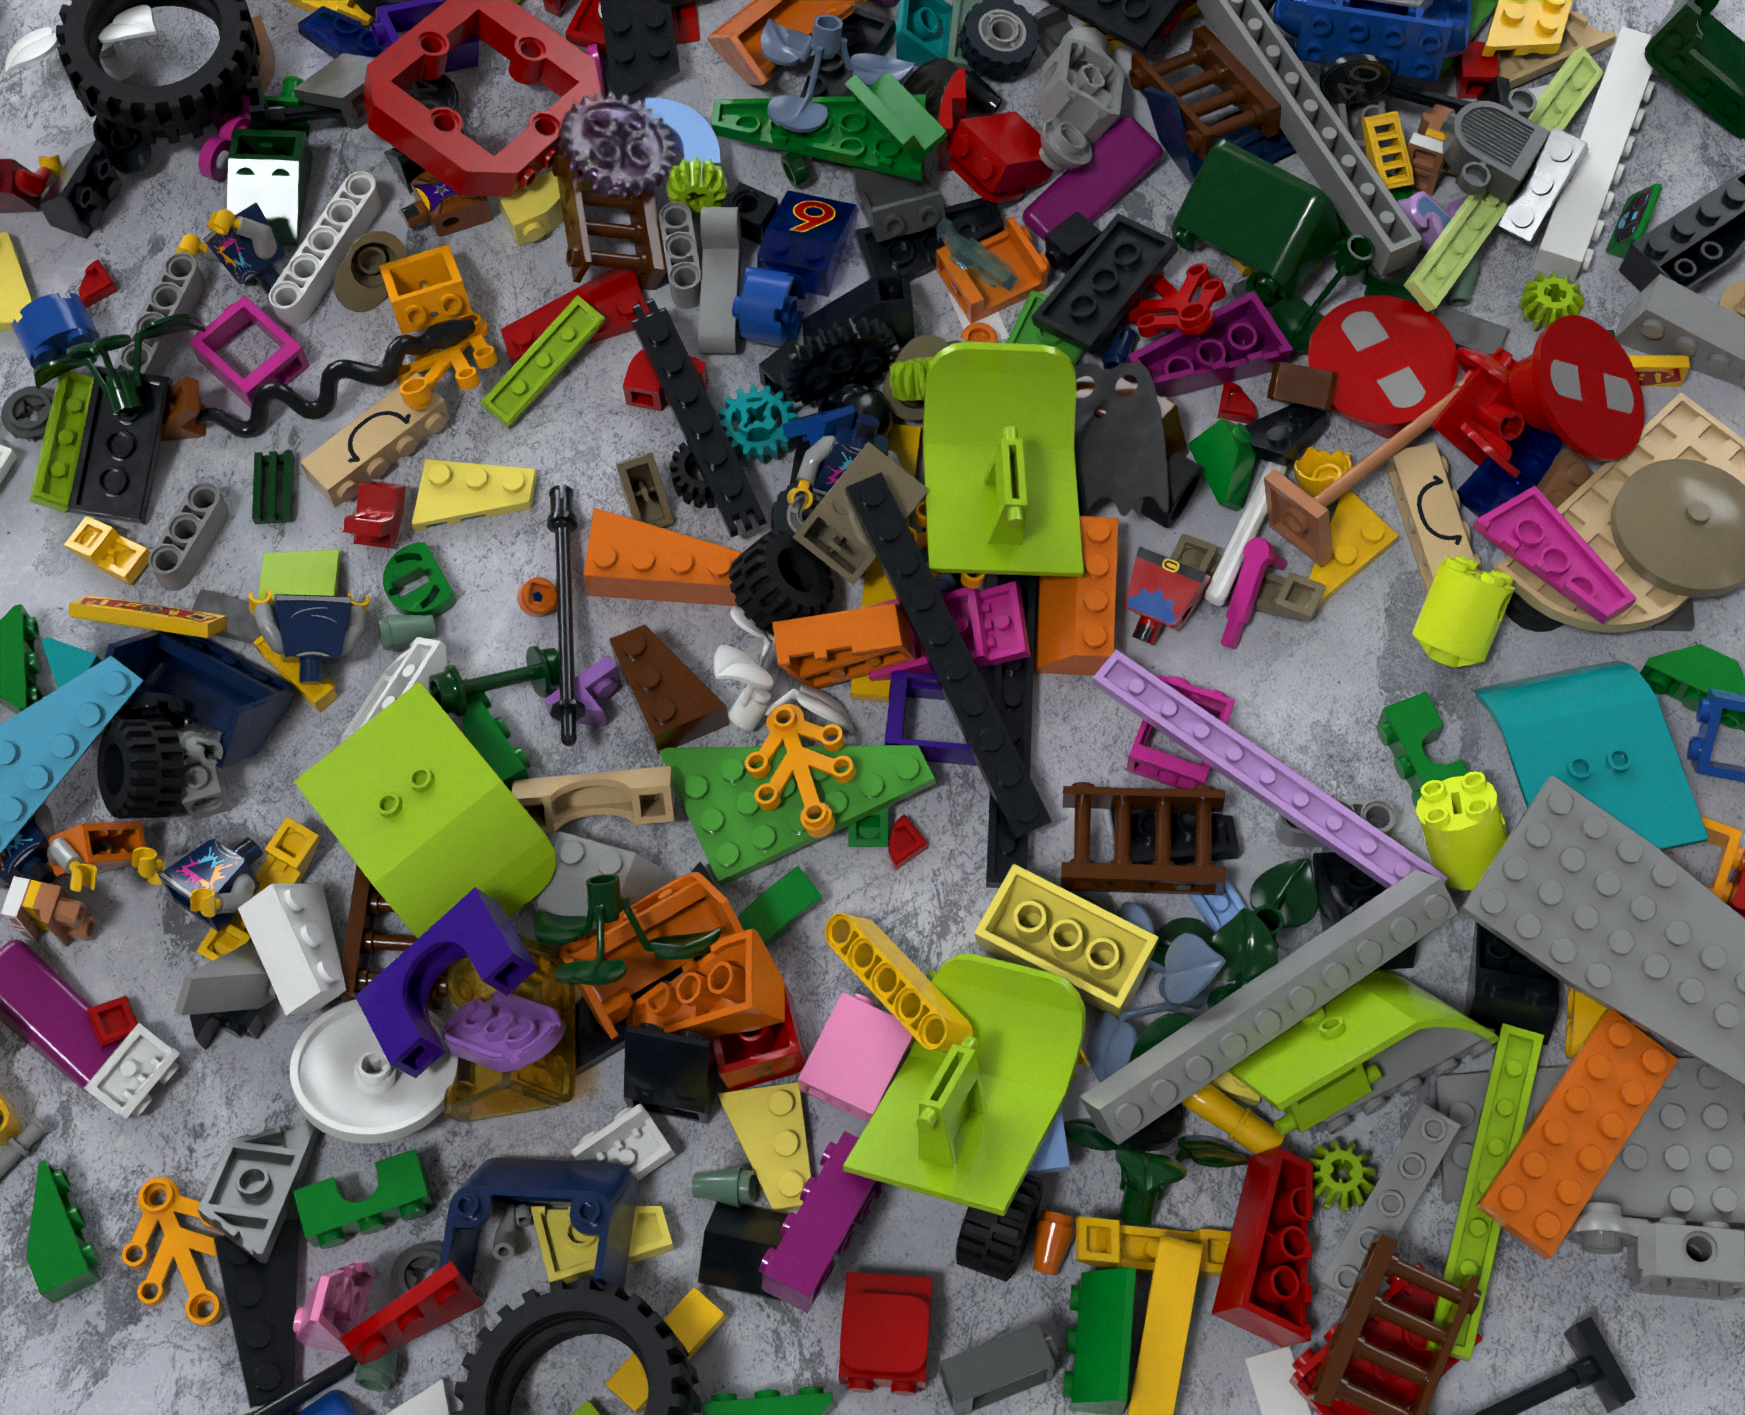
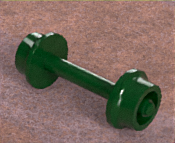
M530 646L526 654L527 666L462 681L454 665H447L443 672L429 677V692L447 714L454 713L458 717L464 716L466 713V696L531 681L537 695L545 697L549 694L550 690L559 687L558 652L555 648L539 649L538 646Z

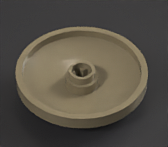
M1668 459L1654 462L1642 467L1628 478L1619 491L1612 507L1611 531L1620 554L1637 574L1660 589L1677 595L1696 598L1724 595L1745 584V485L1718 467L1689 459Z

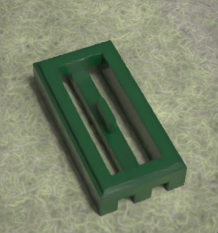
M285 450L284 454L278 455L277 451H269V455L265 456L262 452H254L252 519L255 524L292 522L294 454L292 450ZM269 465L267 514H263L265 466ZM278 465H284L282 513L276 514Z

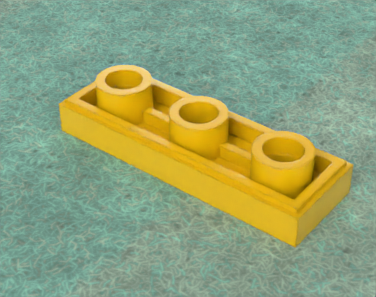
M693 1287L664 1321L684 1344L690 1354L687 1357L689 1360L727 1317L700 1291ZM633 1353L605 1385L634 1413L639 1415L647 1405L648 1381L641 1362Z

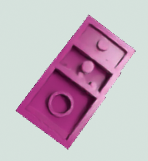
M1016 581L981 591L977 588L970 589L965 587L941 594L977 668L1031 657L1021 588ZM897 599L880 603V604H893V603H896V604L901 608V606H900V604H899V602H898ZM913 631L916 660L869 673L871 681L891 680L892 671L933 674Z

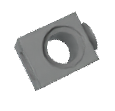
M202 762L184 765L183 786L180 796L182 804L194 821L233 810L225 775L219 767L206 765Z

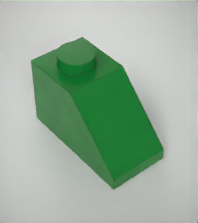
M1221 418L1189 442L1187 446L1197 464L1203 467L1202 474L1219 505L1238 512L1244 507L1256 454L1250 445L1252 437L1248 430L1241 423L1236 424Z

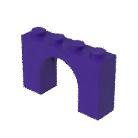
M476 887L355 996L390 1065L414 1078L422 1074L446 1052L429 1020L427 1010L431 988L437 977L446 967L459 959L469 957L482 981L506 996L538 969L500 903Z

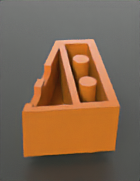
M896 603L772 622L778 665L800 684L809 685L817 689L916 660L912 629L903 610Z

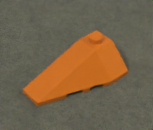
M748 929L719 939L710 946L711 952L698 962L690 960L683 965V973L669 983L660 982L634 1001L626 1018V1026L639 1027L640 1023H651L662 1027L666 1033L680 1035L681 1031H692L704 1037L754 1031L785 1021V982L758 931Z

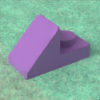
M608 655L575 677L576 700L583 703L586 707L585 716L576 721L578 724L607 725L604 712L595 700L608 697L615 691L617 685L621 683L617 666ZM559 689L544 699L550 717L551 705L560 700Z

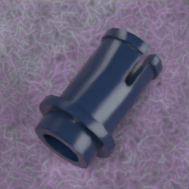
M1122 326L1114 329L1109 349L1102 355L1104 369H1114L1119 364L1126 363L1127 357L1131 353L1137 338V334L1133 329L1126 326L1123 337L1121 336Z

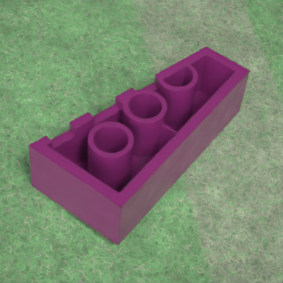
M1252 291L1213 311L1215 320L1205 333L1192 336L1183 334L1178 329L1129 354L1126 363H1141L1151 375L1156 394L1160 397H1171L1224 384V380L1233 382L1272 372L1275 361L1288 363L1293 348L1255 291ZM1132 375L1123 376L1125 380L1131 383H1138L1137 379Z
M846 1131L843 1132L837 1144L833 1142L828 1144L820 1160V1165L823 1166L822 1171L817 1179L811 1176L806 1182L800 1195V1200L804 1201L797 1214L793 1212L788 1214L779 1233L783 1237L776 1250L771 1247L768 1249L759 1267V1272L763 1273V1291L806 1313L810 1311L833 1273L836 1261L832 1260L834 1255L843 1256L849 1247L856 1229V1225L853 1222L859 1225L863 1224L869 1214V1207L873 1198L878 1199L885 1185L883 1182L843 1171V1164L859 1139Z

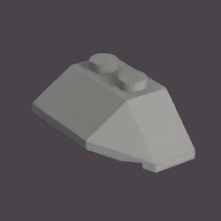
M561 831L545 834L556 851V869L550 883L530 902L536 914L540 909L544 912L560 916H587L588 894L586 880L590 877L603 874L619 876L621 896H629L630 905L672 882L677 877L637 853Z

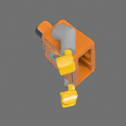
M142 821L78 824L49 838L47 857L49 866L57 877L71 876V890L80 892L82 886L95 890L97 874L131 865L133 850L138 847H146ZM156 871L153 877L147 879V882L151 884L162 885V881Z

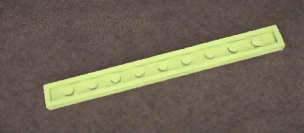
M1580 47L1570 54L1537 100L1536 107L1528 118L1530 121L1550 132L1554 126L1564 130L1604 74L1603 70L1584 47ZM1520 184L1508 203L1485 190L1479 195L1469 194L1404 284L1426 312L1436 309L1505 213Z

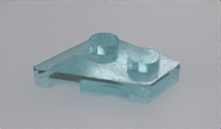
M943 217L936 230L952 254L949 257L950 260L963 270L967 271L971 267L978 271V276L988 285L995 288L999 284L1010 291L1018 278L1009 264L971 237L968 240L959 235L953 227V223Z

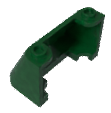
M1677 0L1649 39L1645 47V59L1652 68L1730 133L1737 137L1745 138V42L1710 14L1719 0Z
M1218 139L1208 151L1171 225L1172 238L1183 249H1199L1203 243H1206L1254 269L1258 278L1257 285L1264 293L1269 296H1275L1276 294L1289 301L1342 236L1333 203L1322 190L1224 139Z

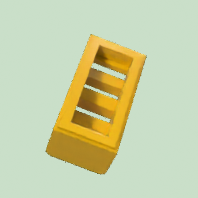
M1398 111L1362 117L1366 157L1386 187L1392 189L1414 184L1413 170ZM1389 124V131L1376 134V126ZM1391 139V146L1379 147L1378 141ZM1393 154V161L1383 163L1382 156ZM1395 169V176L1387 177L1386 170Z

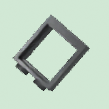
M1036 1323L940 1361V1379L954 1415L968 1414L1051 1381L1054 1368L1057 1365L1056 1358L1059 1357V1353L1051 1333L1043 1334L1039 1323Z

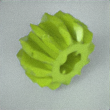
M696 156L695 160L690 162L682 158L680 165H674L671 168L668 180L666 181V192H668L671 202L685 203L691 212H694L696 217H698L701 207H721L727 193L726 177H724L722 166H714L712 159L702 162Z
M1555 270L1550 273L1549 277L1539 272L1535 276L1534 281H1528L1522 291L1523 295H1521L1519 300V309L1523 310V321H1533V331L1540 327L1546 328L1563 316L1581 315L1580 311L1584 305V297L1579 295L1581 292L1580 284H1569L1570 275L1561 279L1557 277Z
M918 357L900 360L892 364L889 376L892 396L901 401L924 400L925 380L929 364L934 357Z
M1331 1140L1329 1151L1325 1147L1318 1145L1314 1149L1316 1158L1308 1157L1306 1161L1313 1164V1186H1316L1313 1188V1200L1323 1196L1325 1201L1322 1208L1326 1211H1329L1333 1202H1337L1341 1213L1348 1211L1349 1202L1360 1208L1365 1202L1363 1195H1370L1374 1188L1368 1180L1375 1176L1376 1171L1372 1167L1363 1166L1369 1159L1368 1153H1361L1357 1157L1352 1154L1355 1149L1354 1142H1349L1345 1150H1341L1338 1140ZM1334 1169H1336V1174L1341 1170L1347 1175L1344 1183H1342L1341 1178L1338 1182L1331 1178Z

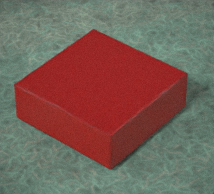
M127 996L91 1007L86 1011L87 1018L101 1050L122 1043L138 1023Z

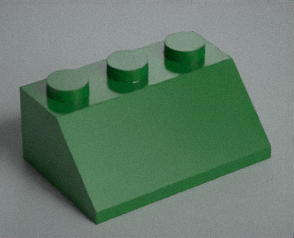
M1125 1267L1081 1272L1079 1285L1071 1284L1069 1310L1077 1311L1076 1328L1068 1327L1066 1354H1074L1073 1371H1064L1062 1395L1064 1398H1071L1070 1411L1108 1415L1123 1414L1128 1393L1136 1268Z

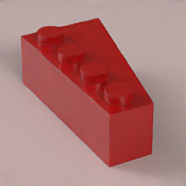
M1280 1147L1250 1156L1211 1313L1279 1347L1311 1341V1325L1306 1324L1307 1304L1312 1303V1285H1307V1260L1312 1259V1242H1309L1307 1237L1308 1220L1312 1219L1313 1212L1312 1163Z

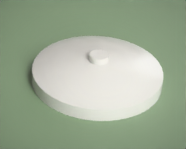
M356 999L326 1011L315 1019L302 1033L291 1056L290 1081L297 1106L305 1118L316 1128L332 1137L348 1142L383 1143L417 1132L432 1122L444 1110L453 1096L458 1081V1056L451 1054L441 1039L442 1033H446L444 1022L428 1010L429 1020L446 1052L422 1074L414 1078L390 1065Z

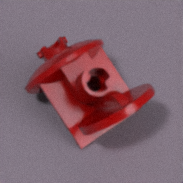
M1460 347L1455 354L1459 364L1466 373L1462 378L1465 383L1430 426L1478 467L1490 456L1509 474L1517 478L1521 471L1509 460L1512 455V447L1505 440L1516 439L1521 435L1525 426L1524 417L1517 411L1509 388L1510 372L1518 361L1512 358L1513 355L1502 347H1499L1495 353L1488 355L1475 349Z

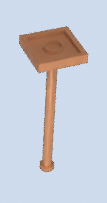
M1459 381L1453 385L1452 392L1314 497H1311L1276 469L1264 477L1269 527L1320 567L1326 565L1333 559L1329 510L1326 507L1430 428V425L1465 382Z

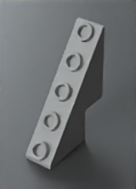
M1434 1027L1419 1029L1363 1062V1068L1375 1064L1380 1070L1382 1078L1370 1085L1372 1092L1319 1122L1316 1132L1322 1133L1328 1130L1330 1135L1335 1134L1352 1123L1350 1118L1364 1111L1366 1116L1371 1115L1388 1104L1386 1099L1398 1092L1402 1097L1407 1096L1423 1086L1421 1080L1434 1073L1437 1078L1447 1075L1459 1066L1458 1060L1468 1055H1471L1472 1059L1479 1058L1492 1050L1494 1045L1484 1042L1469 1031L1458 1028ZM1487 1028L1491 1032L1495 1033V1029Z
M1424 1103L1421 1105L1321 1278L1320 1284L1346 1300L1348 1299L1373 1236L1383 1234L1396 1240L1460 1129V1124Z

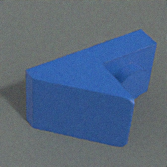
M854 405L813 413L784 423L782 426L786 439L801 436L803 442L809 441L810 445L813 446L822 437L831 436L837 426L852 428L856 412Z

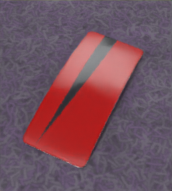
M695 1L671 8L676 44L700 41Z

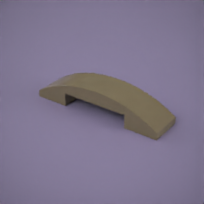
M1182 533L1170 559L1204 572L1212 578L1223 555L1218 554V546ZM1240 571L1226 599L1228 601H1231ZM1265 571L1253 610L1289 619L1311 620L1326 585L1289 572L1287 578Z

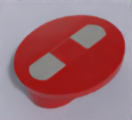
M1384 295L1352 299L1331 310L1315 328L1308 348L1309 367L1338 373L1331 409L1350 421L1367 426L1373 433L1387 439L1392 438L1451 392L1457 378L1459 362L1455 354L1457 349L1452 336L1435 315L1430 311L1426 312L1422 306L1414 302Z
M1568 315L1557 319L1541 332L1536 341L1533 354L1519 360L1512 367L1509 377L1510 394L1517 411L1522 414L1524 420L1532 427L1557 434L1573 451L1594 461H1609L1622 458L1636 447L1644 426V400L1640 382L1622 346L1611 333L1597 322L1579 315Z

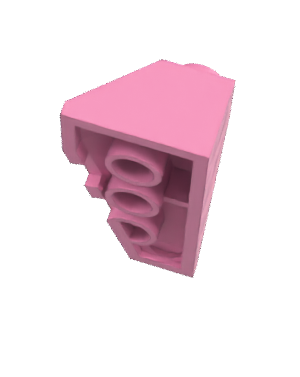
M357 1261L320 1276L307 1294L304 1307H299L295 1314L293 1331L297 1333L296 1339L306 1347L350 1354L340 1337L363 1322L375 1275V1270L368 1262Z

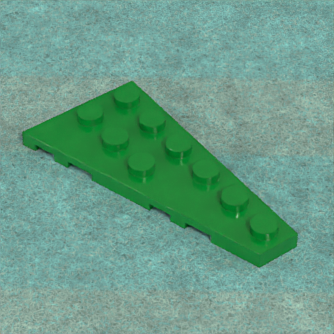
M926 94L912 95L925 109L927 108ZM854 96L813 97L811 102L822 104L827 108V121L821 128L803 133L785 129L771 121L768 117L767 109L769 102L773 98L714 99L711 127L716 136L922 181L924 158L916 164L861 107Z

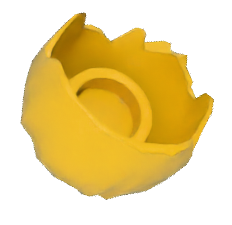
M1312 446L1308 447L1302 458L1296 460L1294 464V476L1299 487L1311 497L1316 496L1352 468L1351 453L1343 454L1342 450L1338 449L1333 454H1330L1324 450L1317 451Z

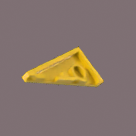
M1350 489L1341 495L1330 522L1333 559L1323 567L1314 563L1308 578L1326 585L1317 608L1396 544L1399 535Z

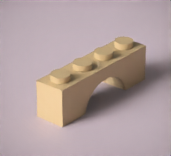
M671 766L513 780L512 794L544 833L556 832L561 826L570 821L594 815L620 816L630 820L634 825L674 822L675 794Z

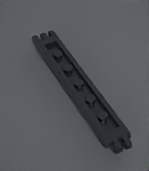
M653 298L648 299L646 304L650 313L645 315L640 303L633 305L632 308L636 319L631 320L632 327L730 537L739 535L737 526L734 523L737 520L740 521L745 532L753 529L748 517L752 514L759 527L767 524L762 509L666 307L658 309Z

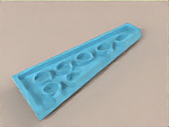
M109 656L0 724V855L144 682V680L113 656Z

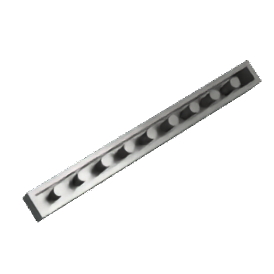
M1197 0V6L1224 46L1281 105V130L1322 191L1330 198L1335 210L1352 235H1364L1372 241L1375 248V253L1371 258L1373 261L1372 265L1382 277L1412 264L1422 237L1259 0Z
M1417 869L1081 1095L1080 1099L1097 1130L1117 1145L1121 1144L1458 914L1442 879Z

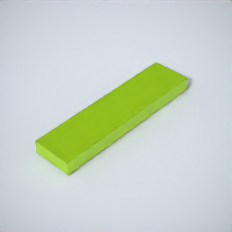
M577 295L484 397L480 405L506 428L510 429L605 324L606 319Z
M73 370L58 376L28 502L66 513L68 510L93 387V377Z

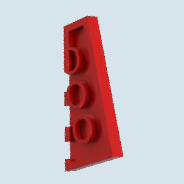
M613 268L500 329L511 365L513 366L577 295L606 319L605 324L586 345L634 331L631 320L636 319L632 306L640 303L644 314H649L634 270Z

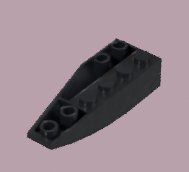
M1745 170L1631 243L1619 271L1641 292L1659 274L1693 290L1731 265L1745 249Z

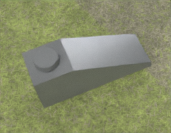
M248 942L185 975L174 1012L180 1015L260 1009L273 1000H278V997L254 944Z

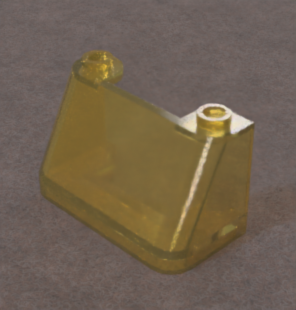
M518 934L538 969L513 990L511 994L557 1010L565 1025V1032L560 1042L538 1061L510 1072H497L470 1061V1083L460 1080L449 1085L446 1089L444 1097L445 1117L458 1122L468 1123L552 1109L572 1100L575 1094V985L560 984L555 981L554 973L558 967L563 965L558 951ZM469 957L448 967V994L451 1001L459 1008L474 999L481 998L483 1002L492 1000L493 998L490 994L500 992L482 981Z

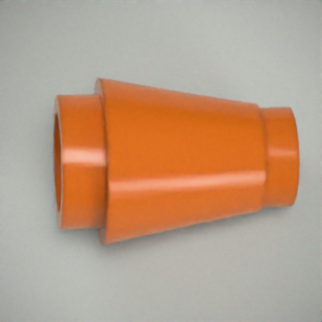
M1041 1210L1040 1219H1035L1034 1271L1058 1276L1059 1268L1076 1232V1229L1072 1228L1074 1217Z

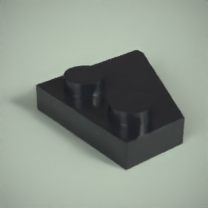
M1293 403L1244 425V427L1252 437L1250 445L1257 458L1287 466L1328 424L1325 411Z

